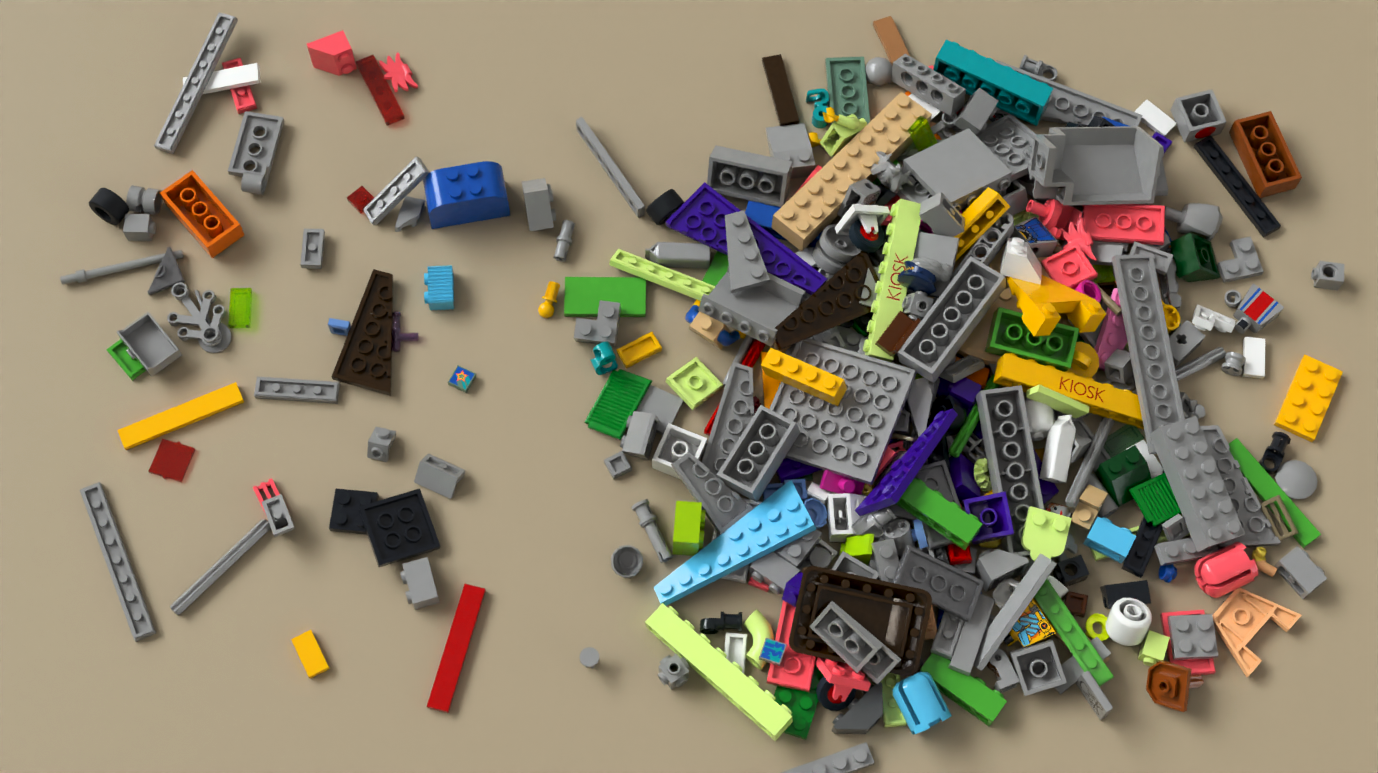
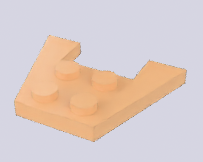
M1238 588L1234 590L1212 616L1215 629L1245 676L1248 677L1262 660L1245 645L1269 618L1287 632L1302 615L1247 590Z

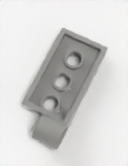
M244 112L228 168L229 175L242 177V192L264 194L284 124L283 117ZM258 130L265 131L262 136L255 135ZM253 147L260 148L257 153H251L250 150ZM254 164L255 168L253 170H245L247 165Z

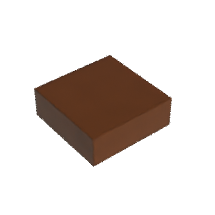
M1069 591L1065 594L1064 604L1072 615L1084 618L1088 595Z

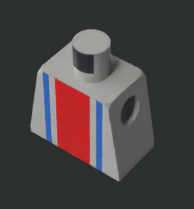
M1253 283L1233 315L1238 320L1234 328L1242 334L1247 329L1257 333L1276 319L1284 307Z

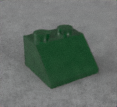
M1188 233L1171 241V254H1173V259L1175 260L1176 274L1180 279L1187 282H1197L1220 278L1210 241L1193 233Z
M1136 445L1104 461L1095 472L1118 507L1134 499L1129 489L1152 479L1147 461Z

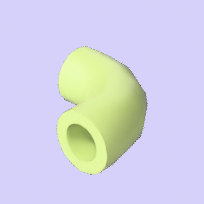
M755 610L743 625L753 637V645L745 656L753 666L762 670L767 662L759 660L765 639L767 637L775 640L770 623L761 612Z

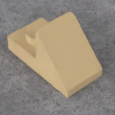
M1089 484L1079 498V503L1071 517V523L1090 531L1108 493Z

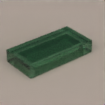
M1126 424L1107 437L1103 448L1112 458L1130 446L1142 441L1144 436L1137 427Z

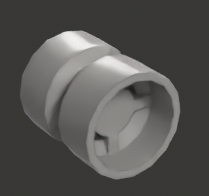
M132 185L128 190L126 199L129 211L139 213L144 211L146 214L158 215L162 207L163 199L160 195L162 191L152 188L145 190L144 187Z

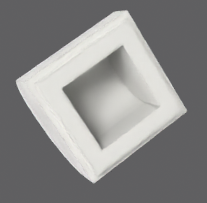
M814 482L807 489L808 499L820 500L824 505L827 502L828 494H831V491L821 489L820 485Z

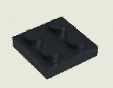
M336 488L329 530L367 534L358 508L359 506L378 501V492Z

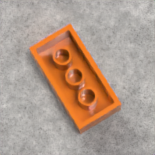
M193 170L160 192L165 205L211 258H214L244 236L240 223Z

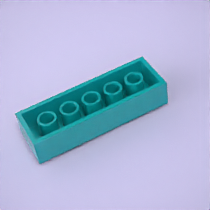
M947 39L936 57L933 68L934 71L965 88L966 94L972 95L978 88H981L998 100L995 107L1036 126L1048 106L1053 88L1049 87L1046 83L1038 82L1026 74L1014 71L1009 66H1003L991 58L979 55L976 51L968 50L958 43Z

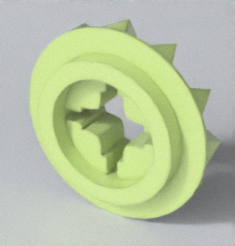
M981 458L975 462L974 478L978 486L983 491L988 492L992 490L987 459Z

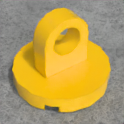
M1076 342L1071 368L1067 371L1083 378H1092L1099 367V356L1096 350L1089 344Z

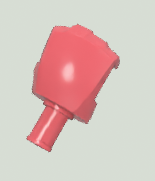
M1031 199L1026 206L1027 212L1038 215L1040 222L1056 239L1063 241L1066 240L1062 235L1063 230L1061 228L1068 233L1069 224L1073 222L1077 230L1079 219L1082 217L1080 210L1069 205H1063L1056 199H1049L1044 205Z

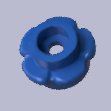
M1174 564L1160 566L1159 578L1165 582H1171L1177 576V568L1174 567Z

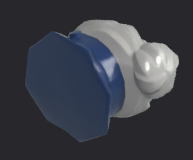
M926 257L916 258L912 261L904 262L906 271L903 270L898 275L897 281L914 292L921 291L930 295L937 291L935 283L949 281L952 275V266Z

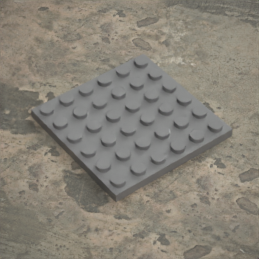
M810 338L798 342L791 357L844 379L847 390L839 405L836 406L780 382L770 410L796 422L800 430V434L785 458L873 485L916 377V370Z

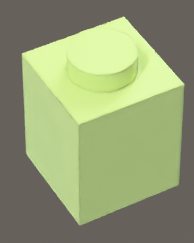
M1149 630L1143 639L1138 660L1143 661V664L1150 667L1164 660L1170 637Z

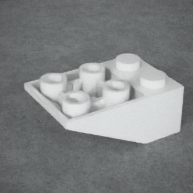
M851 493L828 494L826 504L829 542H845L847 537L856 536L857 533L851 526L861 517L877 512L874 511L859 516L854 511L867 497L866 495ZM873 525L861 535L874 534L873 541H878L883 534V529L879 530L876 525Z

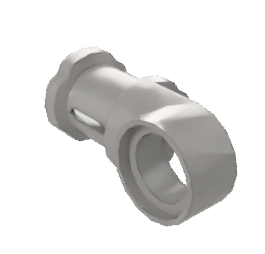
M1024 55L1019 69L1045 78L1043 73L1050 72L1053 74V78L1048 80L1054 82L1058 74L1055 67L1045 64L1041 60L1038 62L1030 59L1027 55Z
M888 506L874 514L861 517L851 527L857 535H861L873 525H876L881 530L883 525L891 519L895 520L897 517Z

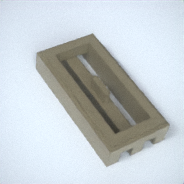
M1280 495L1260 503L1266 518L1269 519L1272 525L1271 528L1275 536H1278L1280 542L1299 533ZM1275 501L1278 502V504H1279V506H1280V508H1281V510H1282V512H1283V514H1284V516H1285V518H1286V520H1287V522H1288V524H1289V526H1290V528H1291V530H1292L1291 532L1288 531V529H1287V527H1286V525H1285V523H1284V521H1283V519H1282V517H1281V515H1280V513H1279V511H1278V509H1277V507H1276V505H1275V503H1274ZM1270 504L1285 535L1281 536L1266 505Z

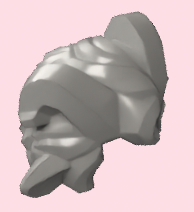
M882 151L876 152L880 160L878 164H872L870 171L872 175L878 174V179L883 185L891 187V192L898 193L902 191V186L905 183L912 186L915 185L914 179L910 176V170L903 173L899 163L896 166L890 161L891 153L886 155Z

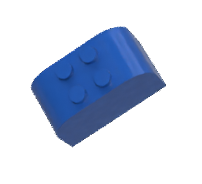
M483 161L431 171L423 179L432 229L511 216L503 169L496 162Z

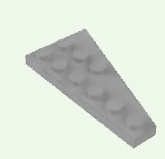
M736 362L732 363L702 459V463L717 478V473L754 416L753 368Z
M1218 425L1200 426L1245 532L1244 536L1217 546L1218 549H1222L1234 542H1241L1246 547L1276 546L1281 544L1278 536L1275 537L1271 529L1272 525L1269 519L1265 518L1261 510V504L1247 478L1243 477L1238 461L1234 460L1229 450L1230 446Z

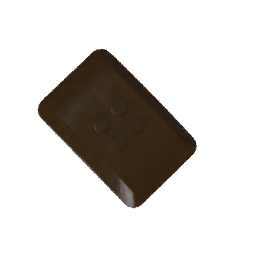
M810 566L804 571L789 637V645L793 651L846 663L810 628V625L829 603L833 601L901 659L889 673L912 676L917 672L932 605V597L928 591L817 566Z

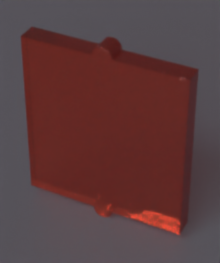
M162 439L148 472L162 476L165 480L169 478L182 482L195 448L183 445L180 441L176 443Z

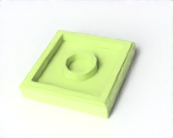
M697 357L671 374L665 381L692 410L723 389L724 386Z

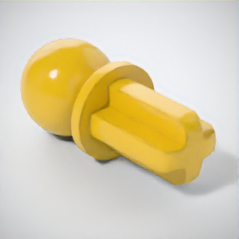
M549 281L545 296H542L545 302L539 306L538 312L543 318H550L554 314V306L552 304L553 302H558L556 298L560 288V284L557 282Z

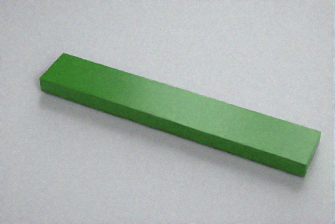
M1238 438L1230 442L1229 450L1234 460L1238 461L1243 477L1247 478L1258 497L1264 502L1277 495L1281 496L1299 531L1298 534L1293 535L1297 542L1304 548L1321 535L1320 532ZM1275 501L1274 503H1275V505H1276V507H1277V509H1278V511H1279V513H1280V515H1281V517H1282V519H1283V521H1284V523H1285V525H1286L1288 531L1291 532L1292 530H1291V528H1290V526H1289V524H1288V522H1287V520H1286V518H1285V516H1284V514H1283V512H1282V510H1281V508H1280L1278 502ZM1270 504L1266 505L1274 514Z
M1046 579L1034 596V599L1083 671H1089L1099 687L1114 678L1113 674L1051 583Z

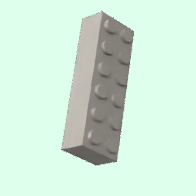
M970 256L898 351L899 362L916 370L918 374L934 383L1006 288L1005 276Z
M1196 416L1159 427L1150 433L1149 436L1197 552L1234 541L1244 536L1245 532Z

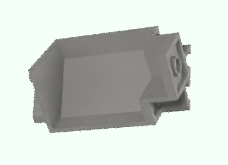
M1139 126L1050 127L1049 134H1034L1033 147H1025V153L1030 155L1031 160L1028 164L1030 180H1034L1033 199L1056 198L1063 205L1154 203L1155 196L1168 195L1167 180L1162 160L1164 156L1163 146Z

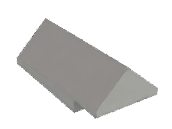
M833 601L829 603L810 625V628L856 673L862 669L876 684H879L901 661L895 653Z

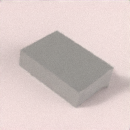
M149 312L125 329L117 331L120 339L128 347L126 352L132 359L136 358L151 377L182 356L178 347Z

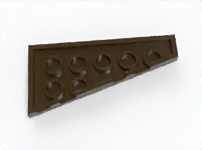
M861 251L775 327L778 330L775 342L779 350L871 313V307L859 304L860 300L866 301L871 297V289L864 285L868 268L875 283L879 281L867 252ZM863 287L869 291V296L865 299L860 298Z
M373 269L331 376L333 380L391 396L393 274Z

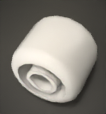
M1031 399L1025 400L1032 441L1043 440L1047 437L1048 431L1055 423L1054 411L1044 403Z
M1121 598L1113 604L1106 620V632L1113 641L1120 645H1138L1143 641L1152 622V614L1143 602L1134 598Z

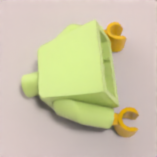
M827 107V113L823 112V117L826 123H832L822 139H818V134L815 132L809 133L808 137L812 147L821 145L830 157H833L867 125V122L864 118L858 119L854 114L847 117L840 114L837 116L835 115L834 108Z

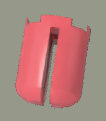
M1234 542L1197 561L1194 566V573L1199 587L1205 594L1213 598H1219L1255 581L1254 578L1258 576V568L1255 560L1250 561L1244 549L1247 548L1241 542Z

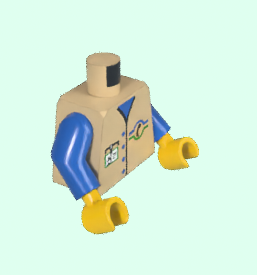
M697 299L685 316L686 321L690 323L689 329L720 350L724 346L731 345L739 338L744 339L746 337V334L738 330L731 332L722 322L698 311L701 301Z

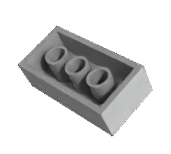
M716 145L709 157L707 184L719 194L782 207L789 195L793 162Z
M760 405L720 468L717 476L729 488L757 502L800 434L797 423Z

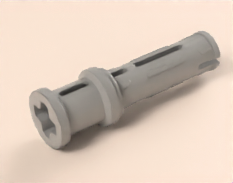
M648 499L639 501L631 508L636 512L640 520V527L645 528L660 562H667L673 556L656 523L658 518L656 515H653Z

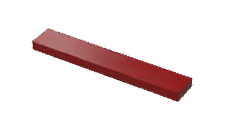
M464 584L427 703V708L449 713L484 599L485 588Z

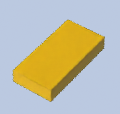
M653 332L616 349L626 369L662 351V347Z
M311 630L291 639L310 679L330 669Z

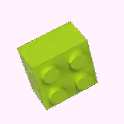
M676 501L673 555L694 556L698 553L699 549H703L704 530L700 529H704L706 510H701L702 502Z

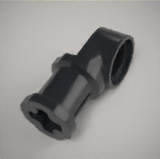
M1283 432L1273 433V440L1259 461V464L1269 475L1275 473L1280 467L1285 455V447L1291 441V438ZM1264 460H1271L1274 463V468H1267Z
M721 612L720 618H704L700 620V632L703 634H717L719 631H724V629H738V631H742V612L738 614H725Z

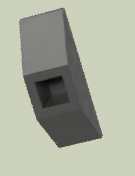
M881 682L875 685L871 683L869 691H863L865 695L860 700L855 698L849 704L848 708L850 710L845 715L840 713L833 720L834 726L831 731L834 734H866L881 719L883 715Z

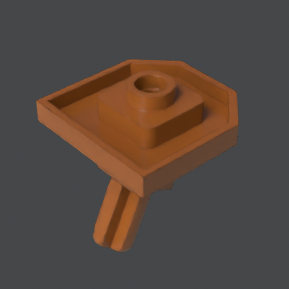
M1161 660L1148 669L1146 690L1154 703L1185 712L1187 711L1189 688L1201 687L1204 684L1202 676L1199 674L1191 675L1192 669Z

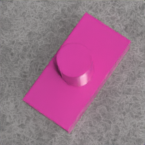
M824 470L820 488L838 494L851 493L861 495L865 483L835 474L829 470Z

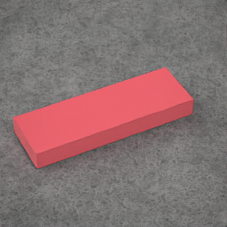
M241 58L223 62L222 66L223 69L243 66ZM250 85L230 89L238 114L257 109Z

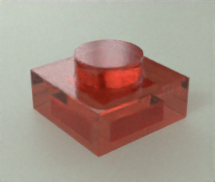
M363 186L347 197L348 202L360 214L364 212L363 209L374 199Z

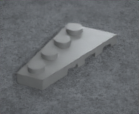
M742 210L725 215L731 294L770 283V278L745 211Z
M687 452L671 464L696 502H702V510H706V516L719 534H722L754 509L750 504L742 500L735 491L726 486L719 477L717 478L710 472V469L690 452Z

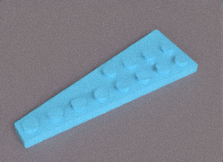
M792 480L779 488L654 586L660 603L667 606L815 531L816 527Z

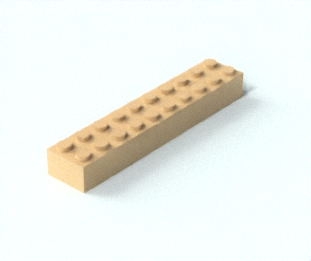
M903 92L899 93L773 215L771 228L799 250L803 251L839 216L837 214L849 185L863 179L873 182L877 178L878 174L872 175L870 171L872 164H878L880 160L876 152L882 151L886 155L891 153L892 155L889 159L893 163L929 127L932 114Z

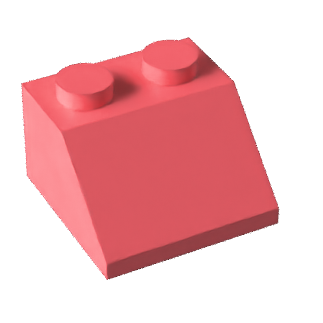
M343 30L307 43L314 68L338 76L349 74L357 69L352 48Z

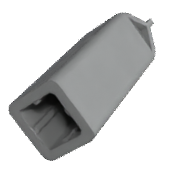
M657 242L651 248H645V259L664 267L708 269L710 247L702 243Z

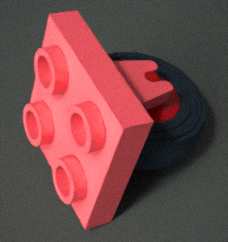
M817 657L815 664L824 677L821 678L817 685L816 694L824 708L831 711L845 709L854 700L856 689L869 691L871 683L861 670L856 673L847 663Z

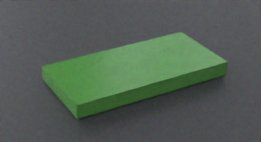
M565 277L564 317H597L600 300L620 303V317H646V279L641 277Z

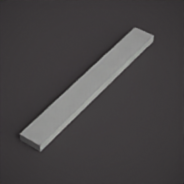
M218 13L155 142L154 147L156 149L174 154L238 22L236 17Z
M98 482L81 489L80 493L134 641L137 642L156 634L102 484Z

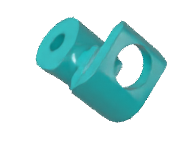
M826 89L809 90L806 102L819 101L814 103L815 109L812 115V124L816 128H825L828 123L824 120L823 112L827 113L829 93Z
M608 341L599 343L593 348L595 358L590 359L598 375L606 374L618 368L615 360L616 355ZM612 362L611 367H609V368H603V367H602V366H604V365L609 364V363Z

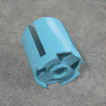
M917 672L897 682L892 689L893 697L912 734L925 731L939 723L940 720L943 722L952 716L932 676L928 672Z

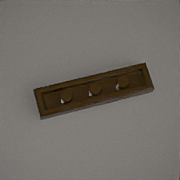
M781 54L763 57L762 63L779 125L799 124L798 113Z

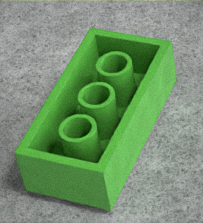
M998 307L993 313L985 352L1003 356L1005 353H1013L1019 358L1032 359L1037 361L1038 364L1051 365L1056 367L1057 370L1064 372L1071 368L1079 328L1057 323L1050 335L1034 337L1022 321L1023 313Z

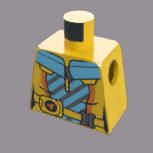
M1033 598L1004 641L1010 646L1019 640L1022 646L1026 647L1055 634L1057 631Z

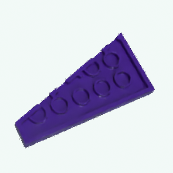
M953 408L937 413L934 421L906 453L892 464L891 470L854 510L859 516L894 505L899 501L958 414Z

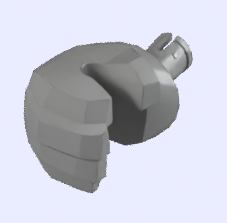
M1189 203L1184 206L1182 211L1165 206V219L1177 222V232L1181 234H1188L1193 231L1205 235L1206 240L1210 241L1218 232L1223 217L1219 206Z

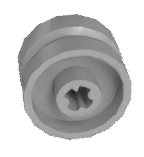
M836 224L828 225L823 230L819 241H817L812 251L816 264L824 271L833 275L861 252L851 242L849 235L836 234Z

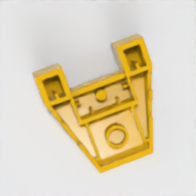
M1041 275L1040 285L1006 277L1012 295L1017 297V308L1022 310V321L1034 337L1050 335L1061 319L1058 313H1065L1073 325L1079 328V333L1095 332L1106 316V312L1101 307V304L1095 299L1044 275Z

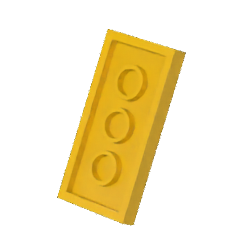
M1304 354L1274 425L1313 442L1343 371Z

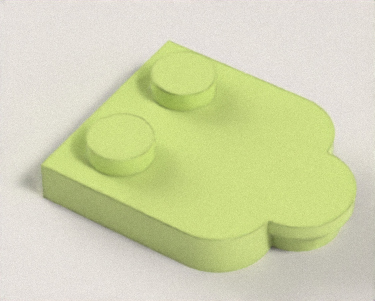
M1032 506L1028 508L1021 544L1025 550L1030 551L1031 559L1034 562L1040 553L1049 559L1063 553L1072 518Z

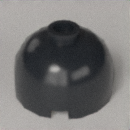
M940 395L932 404L927 428L934 421L937 413L953 408L958 415L946 431V437L956 435L967 418L965 406L952 395Z

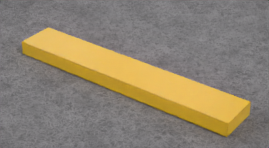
M235 382L118 430L125 450H128L244 403V400Z

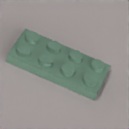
M864 57L826 58L825 67L829 107L834 108L835 115L837 116L840 114L847 117L854 114L858 119L864 118L868 124L870 122Z

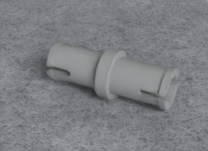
M563 220L560 236H557L556 239L557 247L553 258L560 262L566 261L569 246L572 245L571 237L575 223L570 220Z

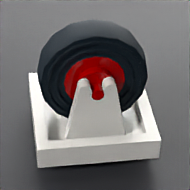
M852 204L836 225V234L849 235L851 242L863 252H876L885 241V233L880 225L890 214L888 206Z

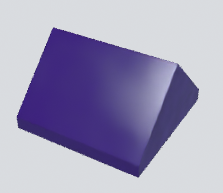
M961 453L957 458L951 456L949 458L951 473L949 474L958 500L963 501L980 497V487L974 478L975 464Z

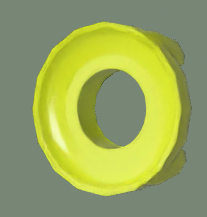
M1092 614L1085 623V635L1091 639L1098 637L1101 641L1108 639L1109 636L1105 629L1107 617L1103 614ZM1093 623H1099L1102 626L1101 634L1094 632Z

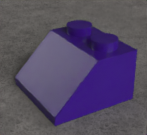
M1006 491L963 500L966 513L973 514L982 523L980 531L972 541L973 544L995 541L1014 534Z

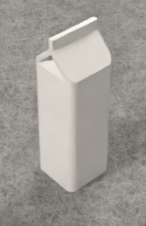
M1072 415L1058 416L1048 431L1039 479L1052 483H1066L1076 428L1071 420Z

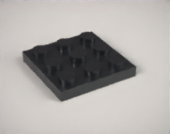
M420 488L362 505L358 508L378 567L438 550L441 547Z

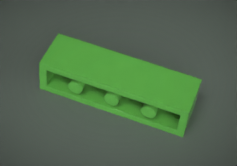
M919 478L912 480L896 503L963 550L968 548L982 526V523L976 516L967 514L957 503L949 502L939 491L931 490Z
M931 653L919 672H928L942 694L990 727L1007 702L1003 694L997 690L992 691L985 686L986 683L979 677L967 676L948 668L950 664L949 659Z

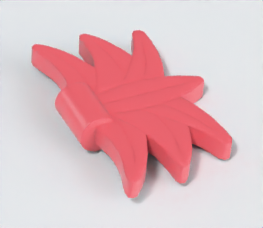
M399 52L396 54L395 62L389 55L387 57V64L381 60L379 61V65L386 72L384 79L391 80L395 92L398 91V86L408 91L407 84L413 88H418V85L411 78L412 71L407 64L401 61Z
M1082 217L1079 219L1077 230L1073 222L1069 224L1068 233L1061 228L1063 230L1062 235L1068 242L1063 249L1077 243L1084 254L1097 261L1091 245L1094 244L1090 232L1086 233Z

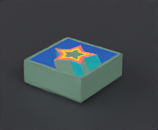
M458 365L450 377L448 385L467 393L476 378V373Z

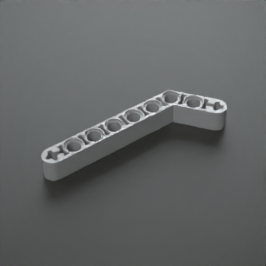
M1005 212L978 239L953 272L951 281L970 256L989 266L1006 243L1007 238H1010L1014 232V220L1010 213ZM992 238L997 239L995 242H990L989 240ZM979 254H985L982 258L977 257ZM937 297L933 298L934 300L932 305H934V303L937 301ZM955 354V356L952 358V360L949 362V364H948L947 366H949V365H951V364H953V363L955 362V360H956V354Z

